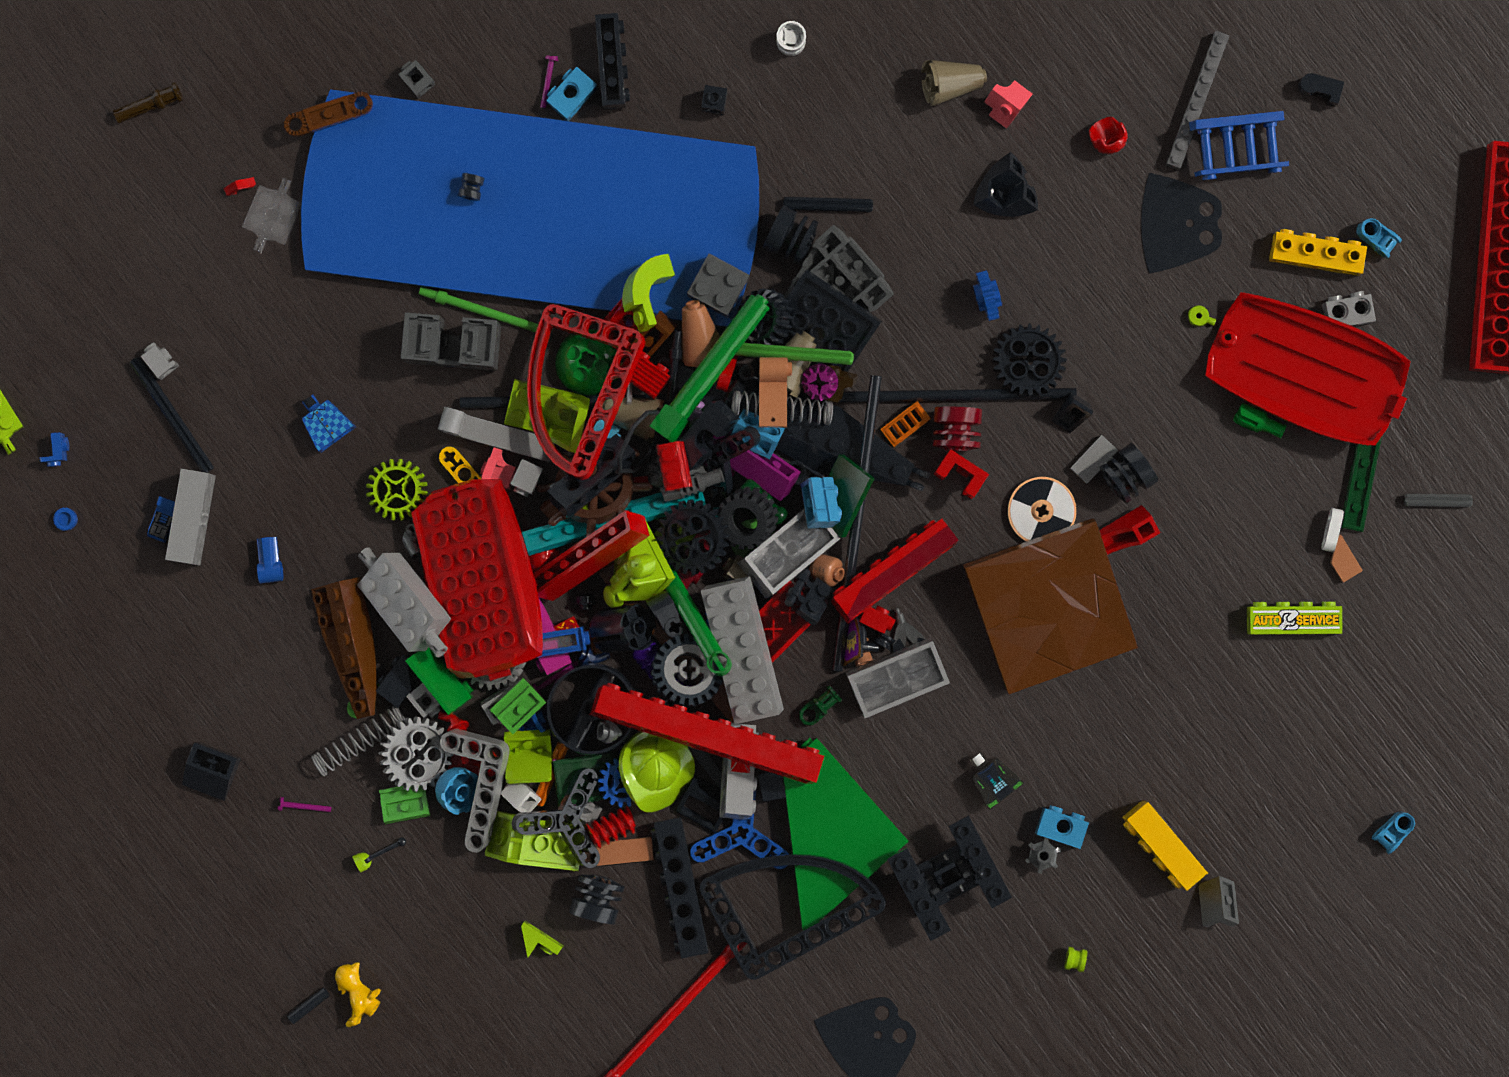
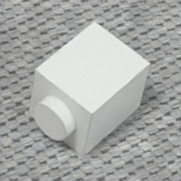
M507 783L501 791V795L521 813L532 812L542 800L526 783Z

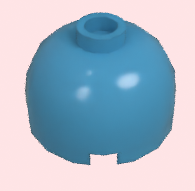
M454 767L445 771L436 782L435 793L437 801L444 809L455 815L471 811L478 775L462 767Z

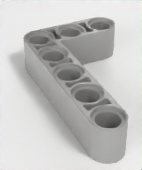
M448 407L443 409L438 430L443 433L546 462L551 460L545 454L536 435L533 433L469 416L456 409Z
M452 729L441 736V748L451 754L481 761L465 837L466 848L471 852L477 853L487 847L491 841L509 757V746L506 742L460 729ZM450 735L456 738V746L449 742ZM471 741L478 744V752L471 748ZM493 747H497L500 750V757H496L493 754ZM488 769H492L495 772L496 779H491L488 776ZM484 791L489 792V794L491 795V801H487L484 799ZM479 813L486 816V823H482L479 820ZM474 835L481 838V845L475 843Z

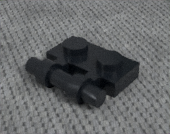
M805 568L801 573L797 574L794 579V586L789 588L786 594L785 605L788 607H792L793 604L797 605L798 609L795 614L812 626H815L831 600L833 592L836 590L819 578L810 582L809 576L811 572ZM801 590L807 592L804 597L801 595Z

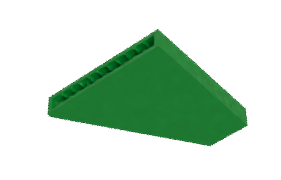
M817 737L814 740L809 738L800 747L815 748L819 750L820 755L824 756L817 783L808 785L784 777L793 854L828 857L846 863L867 877H870L887 861L888 857L898 852L909 841ZM795 865L802 929L805 930L818 923L859 885L850 878L835 871L808 865Z

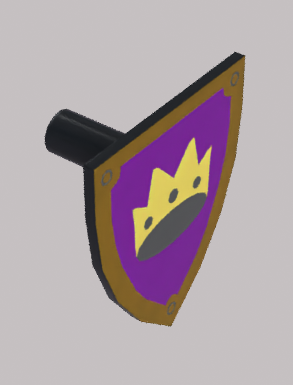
M858 617L849 622L843 667L863 657V651L877 653L879 649L878 643H867L866 626H860Z

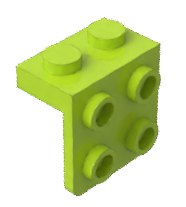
M546 729L542 733L539 730L516 731L514 734L510 731L504 732V742L509 746V757L505 770L506 783L551 781L552 743L550 729Z

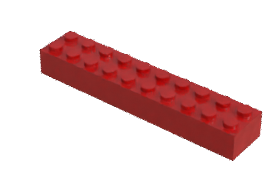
M1492 141L1487 145L1469 371L1509 374V142Z
M607 683V685H602L597 690L590 712L592 716L808 785L817 783L824 756L820 755L819 750L806 746V748L801 749L797 747L798 743L785 739L779 742L775 740L776 736L762 732V734L757 735L753 733L754 729L740 725V727L735 728L731 726L732 722L718 718V720L713 721L709 719L710 715L698 711L693 714L686 712V707L677 704L670 707L664 705V700L655 697L648 700L642 698V693L633 690L626 693L620 691L621 687L615 684Z

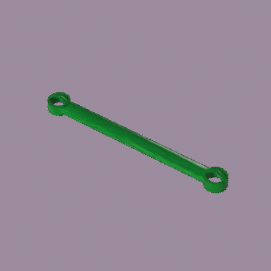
M654 535V537H655V540H654V541H657L658 545L661 546L660 543H659V541L656 540V536ZM669 565L675 579L667 586L666 592L673 600L676 609L706 658L708 669L716 676L726 675L732 667L731 659L722 651L673 565ZM719 656L725 657L727 659V664L725 668L719 661ZM713 660H714V662L716 663V665H717V667L719 668L720 671H715V670H713V668H712V662H713Z

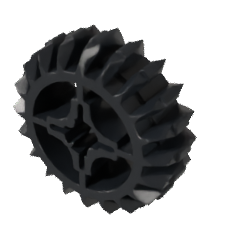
M762 288L758 291H751V295L755 297L757 294L764 297L768 301L767 306L770 309L745 343L777 346L784 343L783 337L789 336L787 330L792 328L789 324V321L793 319L789 315L792 311V308L788 306L789 301L784 298V295L772 289ZM751 295L745 296V301H747Z

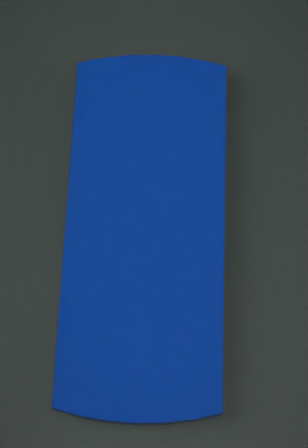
M330 89L325 102L353 94V92ZM369 95L373 101V108L368 114L315 131L312 138L304 175L301 206L302 248L306 271L611 311L622 298L626 280L636 268L652 257L669 254L675 276L665 283L652 285L649 298L654 316L661 310L671 320L682 321V308L686 306L688 301L693 300L687 296V292L709 253L749 275L751 272L759 219V173L755 146ZM363 97L358 98L355 101V107L360 110L366 108L367 99ZM462 173L474 174L485 178L483 186L480 187V201L457 196L459 188L462 187L463 183L461 181ZM747 284L728 318L706 307L715 326L728 327L737 314Z

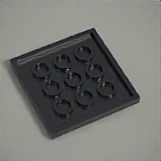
M806 269L787 297L789 301L788 306L792 308V311L789 313L793 317L789 321L792 328L787 330L789 336L783 337L784 343L778 344V346H784L796 333L802 334L804 331L815 338L813 341L816 344L815 349L851 351L854 354V364L882 321ZM810 363V366L814 364L835 365L841 367V371L849 372L853 364Z

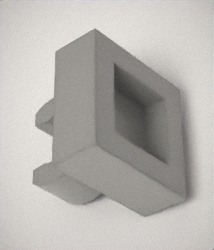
M587 802L579 820L582 824L585 825L587 823L592 828V821L597 820L603 808L593 802Z

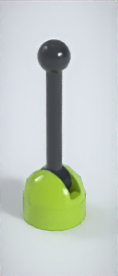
M400 837L397 842L371 855L358 853L352 856L360 873L371 866L372 859L398 846H405L406 839Z

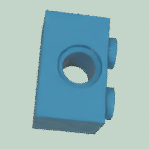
M578 67L574 70L569 69L562 77L563 82L559 87L554 86L547 94V104L566 121H570L598 89L597 84ZM568 88L577 90V94L573 98H567L564 93Z
M1050 805L1049 809L1043 807L1035 834L1081 849L1089 822L1084 821L1085 816L1074 812L1071 813V816L1062 814L1063 809ZM1063 819L1067 820L1069 824L1068 829L1065 832H1059L1057 830V823Z

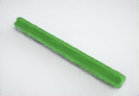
M744 343L735 355L759 358L787 357L788 360L846 365L853 364L854 354L851 351Z

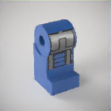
M159 496L156 504L157 508L150 523L147 536L166 543L170 535L175 502Z

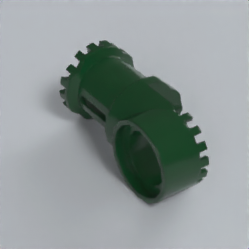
M830 685L826 687L827 690L817 699L813 698L800 710L799 719L804 725L811 726L816 724L828 714L827 711L834 704L842 701ZM831 696V699L828 700L825 704H823V702ZM806 709H813L815 711L816 719L814 721L807 722L804 720L803 712Z

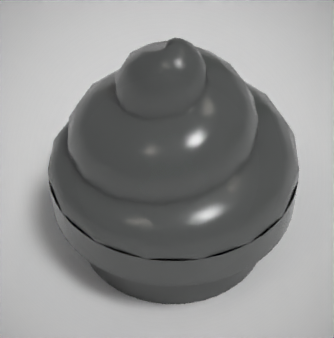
M606 720L598 725L597 738L603 741V743H612L613 740L622 735V731L612 721Z

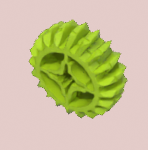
M393 459L389 460L390 467H387L386 463L382 462V471L376 467L373 469L378 474L377 477L373 475L368 477L374 481V484H366L367 488L373 489V492H368L366 496L375 498L369 504L371 506L378 504L375 508L376 513L384 509L382 514L384 518L390 512L391 520H396L397 514H399L401 520H405V512H407L409 517H412L411 509H416L418 507L416 504L424 501L420 496L428 495L427 491L421 490V487L428 486L427 482L420 483V480L425 475L423 473L416 475L420 469L418 466L410 470L412 466L410 461L403 467V459L398 460L397 466H395ZM393 471L407 473L405 477L398 481H393L387 476V474ZM412 479L415 483V495L413 499L407 494L406 491L407 486ZM381 481L388 487V492L383 500H381L379 494ZM389 481L397 486L402 484L401 490L405 498L397 493L392 494L394 490ZM397 498H401L408 504L402 508H390L387 506Z

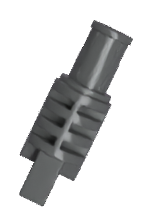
M721 468L703 474L696 472L694 476L690 474L693 486L690 488L665 491L664 485L661 486L660 490L664 501L683 499L685 495L689 497L692 493L695 495L698 494V491L704 492L706 487L725 482Z

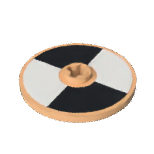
M1035 477L1023 482L1014 490L1008 503V519L1014 532L1027 542L1074 525L1076 503L1072 493L1063 483L1049 477ZM1045 505V510L1048 511V514L1039 517V512L1036 511V508Z

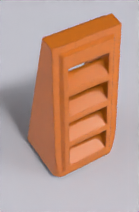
M916 401L880 430L892 446L895 447L930 421L931 418L919 402ZM915 410L922 420L918 422L911 411ZM906 415L913 422V424L915 425L914 427L911 428L907 421L904 419ZM898 421H900L907 430L905 434L896 424ZM890 427H893L900 437L898 439L891 433Z

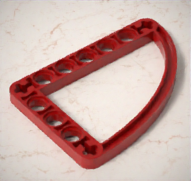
M552 304L548 305L542 313L531 349L527 378L529 416L536 438L551 461L567 474L577 479L585 480L592 475L644 349L645 338L635 329ZM557 313L559 316L563 317V320L556 317H553L552 319L550 318V315ZM578 317V325L573 328L569 327L570 319ZM598 323V331L590 334L588 331L590 325ZM553 327L618 348L571 463L557 451L552 443L542 413V367L547 343ZM614 329L619 330V336L615 340H609V333ZM635 338L638 339V342H637V343H633V344L630 343V340H631V339H632V340H634ZM630 357V364L625 368H621V359ZM616 378H621V386L617 389H612V381ZM612 399L613 406L609 410H603L604 401ZM599 420H603L604 428L601 431H595L594 424ZM595 442L596 447L594 451L587 453L585 451L587 443ZM582 455H584L587 458H590V460H587L586 458L583 459ZM584 465V466L586 467L585 471H584V470H581V471H578V470H577V468H578L579 466L581 467V466Z

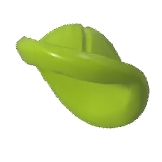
M642 731L629 738L619 754L618 768L624 788L638 808L644 812H656L670 806L687 790L695 774V762L688 746Z

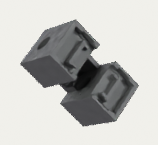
M405 312L401 359L409 364L497 371L501 325L497 320L463 317L462 335L452 336L444 334L445 321L440 315Z

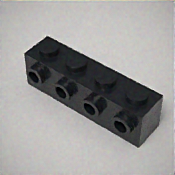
M618 13L595 15L603 110L626 108V102L630 101L629 88L624 87V79H628L627 65H623L622 57L626 56V45L621 43L620 34H625L624 21L619 20Z

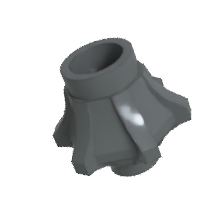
M1046 837L1039 843L1033 844L1030 842L1028 844L1030 854L1029 858L1025 859L1026 863L1031 862L1038 868V873L1041 874L1044 869L1050 867L1056 869L1058 867L1056 858L1057 853L1061 852L1060 848L1053 847L1048 842L1049 838ZM1041 852H1047L1046 855L1048 857L1046 860L1040 859Z

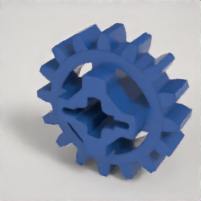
M987 270L976 273L978 284L973 285L979 310L980 312H986L989 321L998 319L999 311L997 307L1002 306L996 280L990 281Z
M615 757L613 758L614 764L611 765L606 762L607 769L599 770L603 777L597 780L602 783L598 790L605 791L602 798L605 800L610 797L609 804L611 805L617 801L618 807L622 808L623 802L627 806H631L632 799L625 788L619 785L618 779L621 778L617 769L619 761ZM609 775H611V784L608 786V777ZM619 792L626 793L628 796L617 797L614 795H617Z

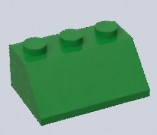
M429 647L426 651L416 652L405 660L448 715L455 713L474 697L471 694L474 690L466 680L462 682L447 669L446 662L442 658L444 655L436 657Z

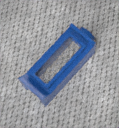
M584 627L543 633L542 655L539 657L587 650V645H590L589 631H584Z

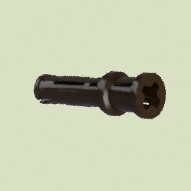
M173 82L172 86L162 90L156 89L152 92V95L114 109V116L117 122L121 123L152 109H164L166 105L175 101L182 102L183 96L177 83Z

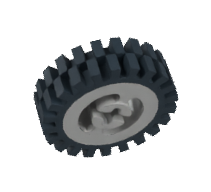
M689 634L678 635L665 642L655 653L654 660L651 663L652 670L650 673L653 676V686L656 685V692L662 694V699L666 702L668 700L672 702V705L677 704L683 707L701 705L717 693L719 686L723 682V676H716L708 669L706 658L693 636H689ZM688 655L698 660L701 667L694 660L688 662V670H692V673L688 675V682L700 676L701 681L698 685L687 687L676 681L674 675L681 682L687 680V672L683 671L687 666V660L675 666L674 661L677 657ZM713 660V662H712V668H713V670H715V671H720L719 668L717 667L716 663H715L714 660Z

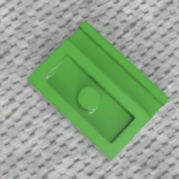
M523 678L490 711L514 734L547 702Z
M403 786L379 790L385 824L430 816L427 793L420 786L417 792L412 791L411 787L409 790H404Z

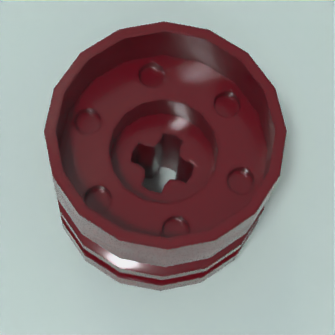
M951 406L934 408V423L944 425V430L933 432L934 436L943 437V440H933V447L941 448L945 451L951 449L955 452H967L981 448V442L971 441V438L981 437V433L971 431V426L982 424V409Z

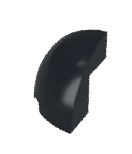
M1010 152L1002 157L983 178L974 199V205L977 208L990 214L1007 217L1027 215L1038 210L1035 188L1027 184L1025 178L1027 171L1013 153Z

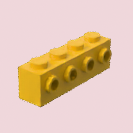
M1280 229V232L1273 234L1269 261L1360 276L1364 270L1367 246H1361L1362 242L1348 240V243L1339 242V238L1327 236L1325 239L1316 238V234L1303 233L1300 236L1294 235L1292 230Z

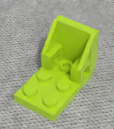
M515 379L504 424L534 431L529 416L527 382ZM541 385L542 413L549 437L553 443L569 452L575 453L582 437L590 399L580 394Z
M497 811L491 841L486 847L485 856L514 864L579 871L580 864L575 859L560 832L522 835L515 832L511 825L512 819L516 814ZM540 819V826L546 828L550 821ZM523 820V822L519 823V827L523 828L524 825H533V822ZM580 832L575 833L572 837L575 845H578L582 840Z

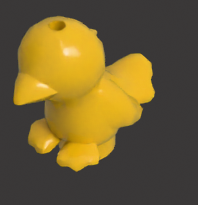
M360 963L342 965L335 974L338 990L342 991V995L346 991L349 992L352 1007V1016L346 1022V1027L349 1028L360 1024L364 1013L371 1017L380 1005V1001L376 997L380 994L381 990L378 988L371 991L360 981Z

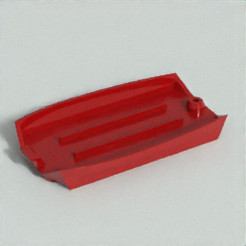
M1240 292L1225 314L1208 354L1205 376L1214 384L1219 385L1246 402L1303 429L1343 442L1375 446L1387 430L1391 419H1399L1407 398L1403 397L1402 393L1405 388L1411 361L1385 342L1351 325L1292 304ZM1229 335L1231 340H1226L1225 336Z
M471 479L432 491L411 514L421 553L426 587L451 617L449 623L438 635L441 641L448 647L444 654L447 669L459 679L488 675L489 680L492 681L511 675L510 668L541 656L543 649L542 618L538 592L525 542L509 496L501 479Z

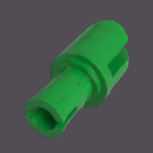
M1245 402L1241 404L1233 418V421L1238 425L1256 433L1265 431L1278 438H1281L1286 429L1285 424L1268 418L1266 411Z

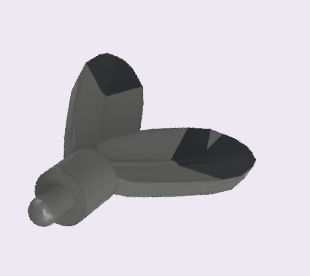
M895 608L896 615L894 617L898 625L894 636L893 652L905 648L906 637L913 644L925 640L918 630L906 622L899 608Z

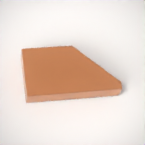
M1339 535L1330 564L1343 583L1363 570L1342 535Z

